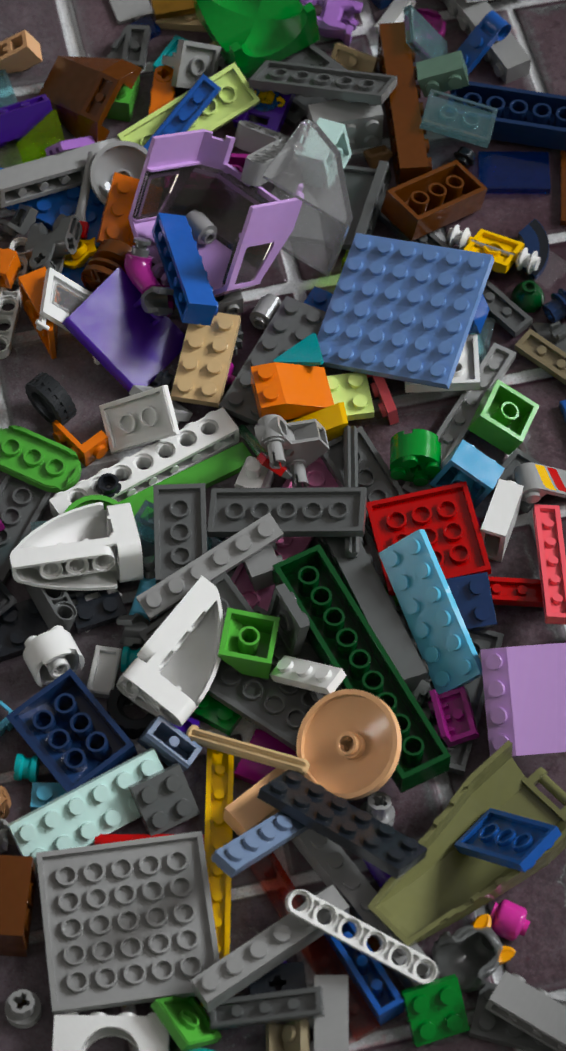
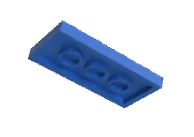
M489 808L454 846L459 853L525 873L535 865L536 861L545 851L553 847L554 842L562 833L555 825Z

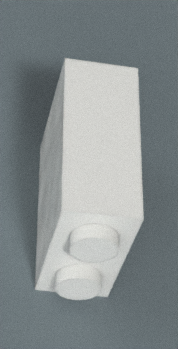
M498 480L481 527L488 559L502 562L518 517L524 486L511 480Z

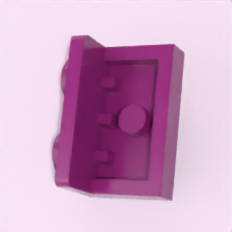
M465 686L438 694L435 689L429 691L431 700L428 701L429 709L432 715L436 716L438 723L434 725V729L439 738L443 739L448 747L479 737Z

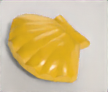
M95 237L90 240L80 239L76 253L65 256L63 266L71 269L82 267L89 257L93 256L96 252Z

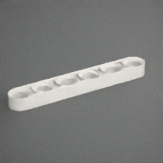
M15 238L12 240L9 249L15 251L18 246H25L27 238ZM17 252L21 265L24 267L19 271L14 282L18 286V277L29 272L30 266L25 252ZM0 287V324L7 323L10 325L8 330H0V343L6 345L5 349L0 351V359L8 357L12 349L21 308L20 288L16 291H8L6 288ZM9 303L15 306L10 311L2 309V306Z
M302 889L293 890L286 896L285 907L289 913L417 983H430L436 978L438 970L432 959ZM297 894L303 895L306 899V907L301 911L295 910L291 902L292 898ZM321 908H327L331 913V920L326 925L320 924L317 920L316 915ZM347 921L352 922L356 927V933L352 938H346L342 934V926ZM372 935L378 936L381 940V946L376 952L370 951L366 944L367 939ZM396 949H402L406 955L405 962L401 965H395L391 958L393 951ZM421 962L427 963L430 967V975L425 979H421L416 973V968Z

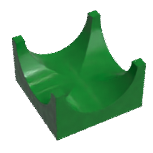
M193 0L197 18L214 44L221 46L220 53L228 65L235 62L246 79L253 76L266 60L281 61L320 40L316 10L311 2L303 6L299 0Z

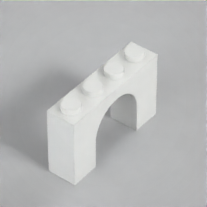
M76 1012L54 1015L52 1051H87L97 1040L110 1036L120 1037L129 1041L137 1051H170V1033L156 1013H149L147 1016H136L130 1012L120 1013L119 1016L107 1015L103 1012H92L90 1015H78Z

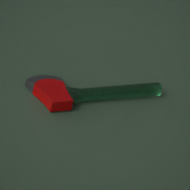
M245 425L238 427L240 436L258 456L256 459L262 466L283 478H292V474L285 466L282 467L280 462V469H272L269 465L268 452L260 445Z

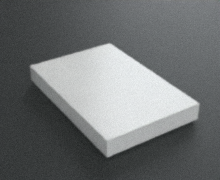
M162 385L99 405L111 454H117L180 434L168 385Z

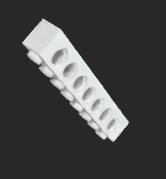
M223 407L216 411H211L198 421L186 424L183 429L179 430V435L162 439L153 445H147L136 454L122 458L117 464L101 469L91 478L79 481L74 487L64 492H58L49 499L51 514L53 517L63 514L74 501L84 496L103 495L96 493V485L98 484L99 477L106 473L114 474L119 480L125 479V481H119L121 484L120 492L111 497L120 502L239 442V428Z

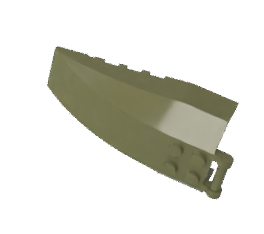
M508 740L469 775L451 798L448 806L434 820L423 838L419 839L418 843L428 848L425 858L400 878L396 879L391 876L367 906L368 910L401 943L408 947L474 912L547 866L566 848V792L547 776L548 772L543 767L538 768L526 778L512 758V743ZM540 783L564 807L560 810L535 785ZM489 808L555 825L562 833L554 842L553 847L545 851L536 861L535 865L525 873L459 853L454 846Z

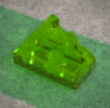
M56 109L51 110L46 117L16 143L22 163L47 157L45 152L47 147L60 141H65Z

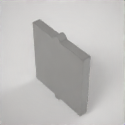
M108 0L118 25L132 21L138 22L140 19L154 16L149 0Z

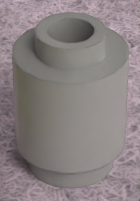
M193 210L186 215L188 224L192 228L193 238L200 245L210 244L215 240L218 231L217 227L204 213Z
M266 294L260 298L250 314V321L255 328L260 330L267 328L282 303L277 296Z

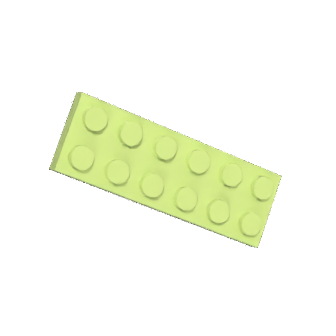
M235 62L209 78L221 88V91L188 131L206 129L214 132L260 103V99L254 90L249 88L248 81ZM188 91L117 134V137L120 141H130L144 146Z

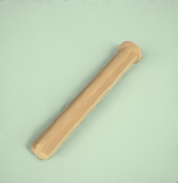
M194 724L186 732L190 741H195L198 745L285 771L288 769L296 771L302 776L306 775L310 768V763L306 759L201 730Z

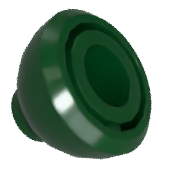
M527 280L519 283L513 289L511 301L525 313H532L538 311L543 306L544 293L538 284L532 280Z

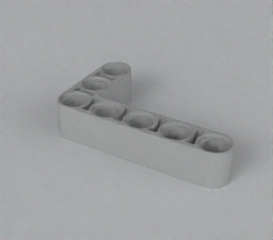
M239 121L235 133L234 146L251 153L246 157L240 180L251 186H261L294 167L301 142L253 122Z

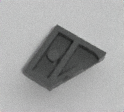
M127 24L121 32V36L112 44V50L106 58L123 59L145 70L151 35L150 25Z

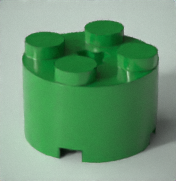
M412 429V433L404 434V431H401L391 438L390 472L393 479L413 482L417 486H424L428 484V480L433 479L440 472L441 441H438V436L435 433L424 429Z

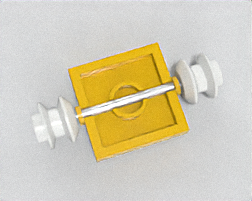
M458 224L454 228L451 227L447 234L446 240L451 248L457 244L460 250L493 255L495 260L492 270L494 272L506 274L514 262H516L517 270L520 271L525 267L528 274H531L533 270L536 271L539 267L541 258L538 257V251L529 254L528 248H524L525 243L480 229L474 237H471L469 228L461 231Z

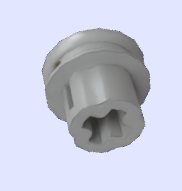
M374 792L371 796H368V800L362 804L360 810L370 813L372 817L384 824L393 826L395 809L392 806L391 797L384 792Z
M19 989L13 992L5 1002L6 1018L16 1028H30L41 1018L42 1007L40 999L29 990ZM27 1003L28 1006L25 1005L22 1009H18V1005Z

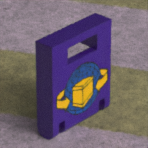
M253 89L260 99V103L233 119L234 127L237 128L238 122L241 120L251 122L249 115L269 119L267 125L255 124L280 133L295 94L285 95L277 91L261 92L258 89Z

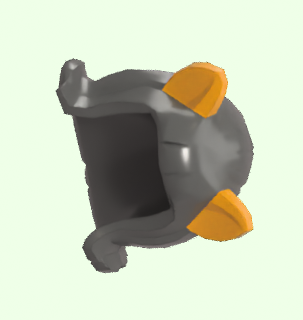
M482 914L472 924L459 928L453 935H450L449 932H443L432 947V960L440 972L439 977L442 978L455 974L458 978L461 993H471L472 991H480L486 985L484 978L491 976L499 965L509 962L516 951L512 947L503 946L499 937L491 928V916L489 914Z

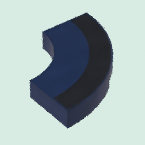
M534 219L518 233V238L525 243L524 247L528 248L529 254L538 251V257L541 258L538 269L536 271L533 270L531 274L527 273V268H522L526 274L536 281L548 263L549 240L543 226L537 219Z

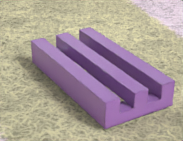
M93 136L60 141L47 147L45 152L47 156L90 145L95 143Z

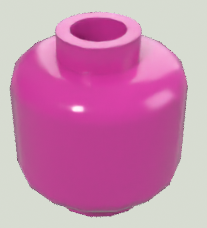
M505 899L500 903L495 902L490 912L491 928L498 936L509 941H514L518 935L524 937L530 921L526 919V908Z

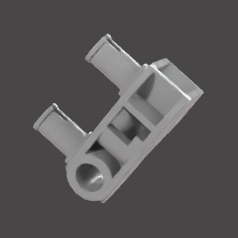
M276 414L261 417L254 427L255 434L260 445L268 452L270 467L272 469H280V462L281 466H285L292 474L293 488H303L302 483L304 488H307L309 482L305 468L330 450L325 428L316 419L287 423L280 415Z

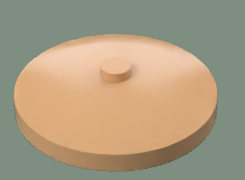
M344 689L332 692L321 698L310 708L298 731L296 742L297 757L306 759L310 763V768L304 777L315 784L323 786L325 790L337 797L346 800H357L367 797L379 790L395 771L401 754V730L395 714L380 698L357 689Z

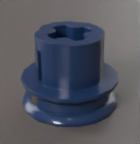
M562 288L558 289L557 293H552L551 300L542 306L545 316L551 323L558 322L563 318L566 319V291Z

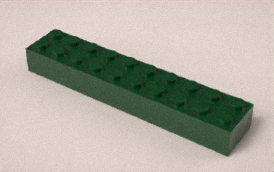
M320 544L274 564L273 583L275 586L285 583L288 590L294 593L302 613L307 614L310 627L306 637L322 664L343 669L346 677L340 683L343 690L357 689L368 692L383 700L395 714L401 730L402 746L398 764L391 778L400 793L449 771L451 755Z

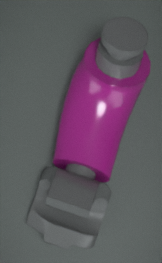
M134 237L133 242L136 244L132 246L131 251L126 252L124 268L131 282L142 294V308L146 313H152L154 316L173 315L172 308L168 306V295H173L174 289L162 287L153 274L151 267L153 257L149 255L150 249L147 248V246L151 245V240Z

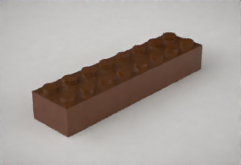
M406 22L379 24L377 46L380 74L397 76L398 83L384 101L390 147L393 153L392 161L396 186L432 171V159L427 157V153H429V140L424 137L427 132L426 121H422L421 118L424 115L423 102L418 100V98H421V88L419 84H416V80H418L417 68L413 66V63H415V50L410 47L413 43L412 31H408Z

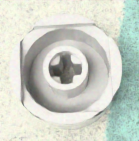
M61 625L54 626L49 631L38 636H31L24 643L26 648L23 652V659L37 685L42 687V684L49 685L70 668L76 672L79 667L81 670L84 667L85 660L71 634L64 630Z

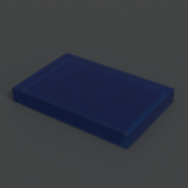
M478 151L479 181L488 188L486 193L550 194L548 152Z

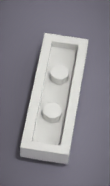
M287 655L283 656L269 674L274 682L327 695L334 692L346 677L342 668Z

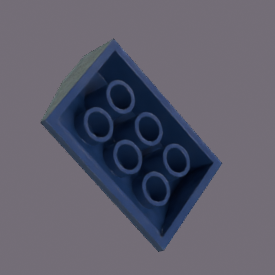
M71 668L6 716L66 793L138 755L132 741Z

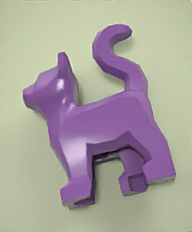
M299 0L303 6L311 2L313 6L317 4L322 7L321 15L316 16L319 35L325 38L341 39L344 45H350L352 32L358 26V21L354 19L355 12H362V2L353 0Z

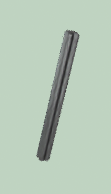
M346 426L343 432L344 487H358V432L355 426ZM344 537L345 556L347 558H357L359 556V537Z

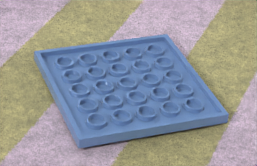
M356 233L317 336L324 361L319 366L449 389L495 260L493 255Z

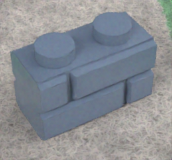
M161 715L150 722L137 740L147 750L150 748L155 749L158 758L166 765L180 764L183 772L190 767L202 750L200 745L195 741H190L186 734Z

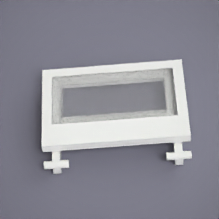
M49 267L45 274L40 316L35 321L36 329L48 331L50 328L46 325V320L48 319L68 331L62 323L92 293ZM93 356L94 363L99 365L100 362Z

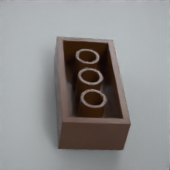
M454 160L387 190L381 212L413 241L481 210L488 188L459 161Z

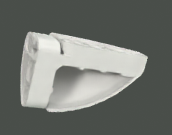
M102 502L88 504L67 511L43 523L29 533L10 553V566L14 580L18 583L34 587L70 591L110 590L118 587L117 580L120 583L142 580V546L130 502L106 506V510H104Z
M204 576L199 578L136 655L137 658L120 676L116 684L118 690L139 707L156 717L161 715L171 724L179 727L186 722L207 694L221 661V658L218 657L224 619L219 591L214 584Z

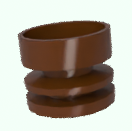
M104 240L81 273V280L87 290L93 293L118 267L126 273L124 268L126 252L131 251L132 247L120 240Z

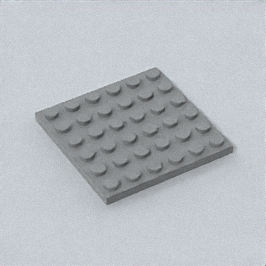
M202 831L36 853L53 1015L148 1003L169 996L180 998L196 996L192 991L191 979L220 960Z

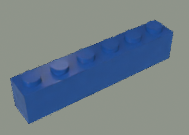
M158 212L152 229V235L170 288L174 289L173 297L182 323L210 326L213 317L218 313L219 305L215 300L213 287L210 286L208 273L204 269L202 256L199 255L197 242L194 241L192 228L189 226L184 215Z

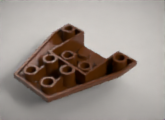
M58 56L38 96L45 94L50 99L54 115L75 138L93 136L95 143L106 140L110 133L102 124L122 85L132 89L142 68L123 59Z

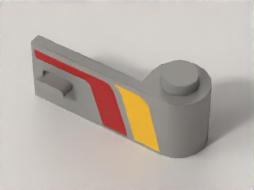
M532 462L520 464L514 469L516 483L524 486L522 501L530 504L536 503L546 494L566 498V470Z

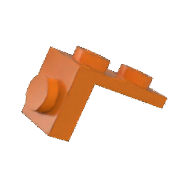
M58 420L52 423L54 440L75 451L79 461L85 467L96 459L104 457L109 450L108 436L102 430L81 444Z

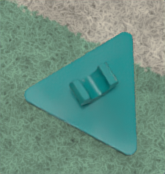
M316 333L307 336L275 358L273 362L307 366L322 365L324 361Z

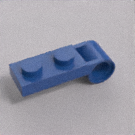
M490 11L484 16L457 50L462 52L468 75L495 41H502L511 31V25L495 11Z

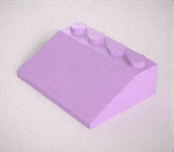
M566 643L480 650L490 756L508 740L512 743V757L566 752Z

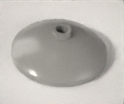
M116 141L104 146L95 155L90 166L89 179L94 194L104 205L106 204L114 172L140 179L148 153L146 148L130 141ZM160 176L151 177L149 182L160 186Z

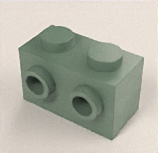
M461 50L416 62L417 78L424 98L469 86L467 66Z

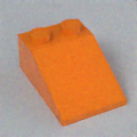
M42 267L18 277L21 303L50 357L55 359L57 358L58 325L47 319L46 325L50 327L49 330L42 329L39 331L36 329L35 321L40 316L39 312L47 270L46 267ZM55 289L54 303L57 304L60 302V298Z
M279 362L251 366V386L259 418L269 414L280 415L284 420L295 419L334 405L324 367Z

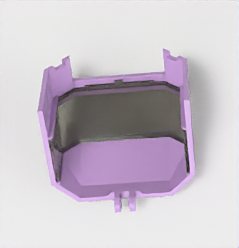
M206 129L152 136L128 219L134 237L151 240V245L147 246V248L150 249L149 255L153 257L152 263L155 264L152 268L154 276L160 278L164 286H170L152 235V229L158 212L186 216L189 212L197 210L204 213L218 230L216 238L212 243L200 245L197 242V249L199 255L202 256L204 269L208 273L210 286L213 287L214 297L260 284L267 270L294 230L304 200L302 194L303 184L298 185L294 198L279 200L261 186H251L243 183L240 180L242 173L228 164L235 143V137L226 135L225 139L212 136L213 131Z

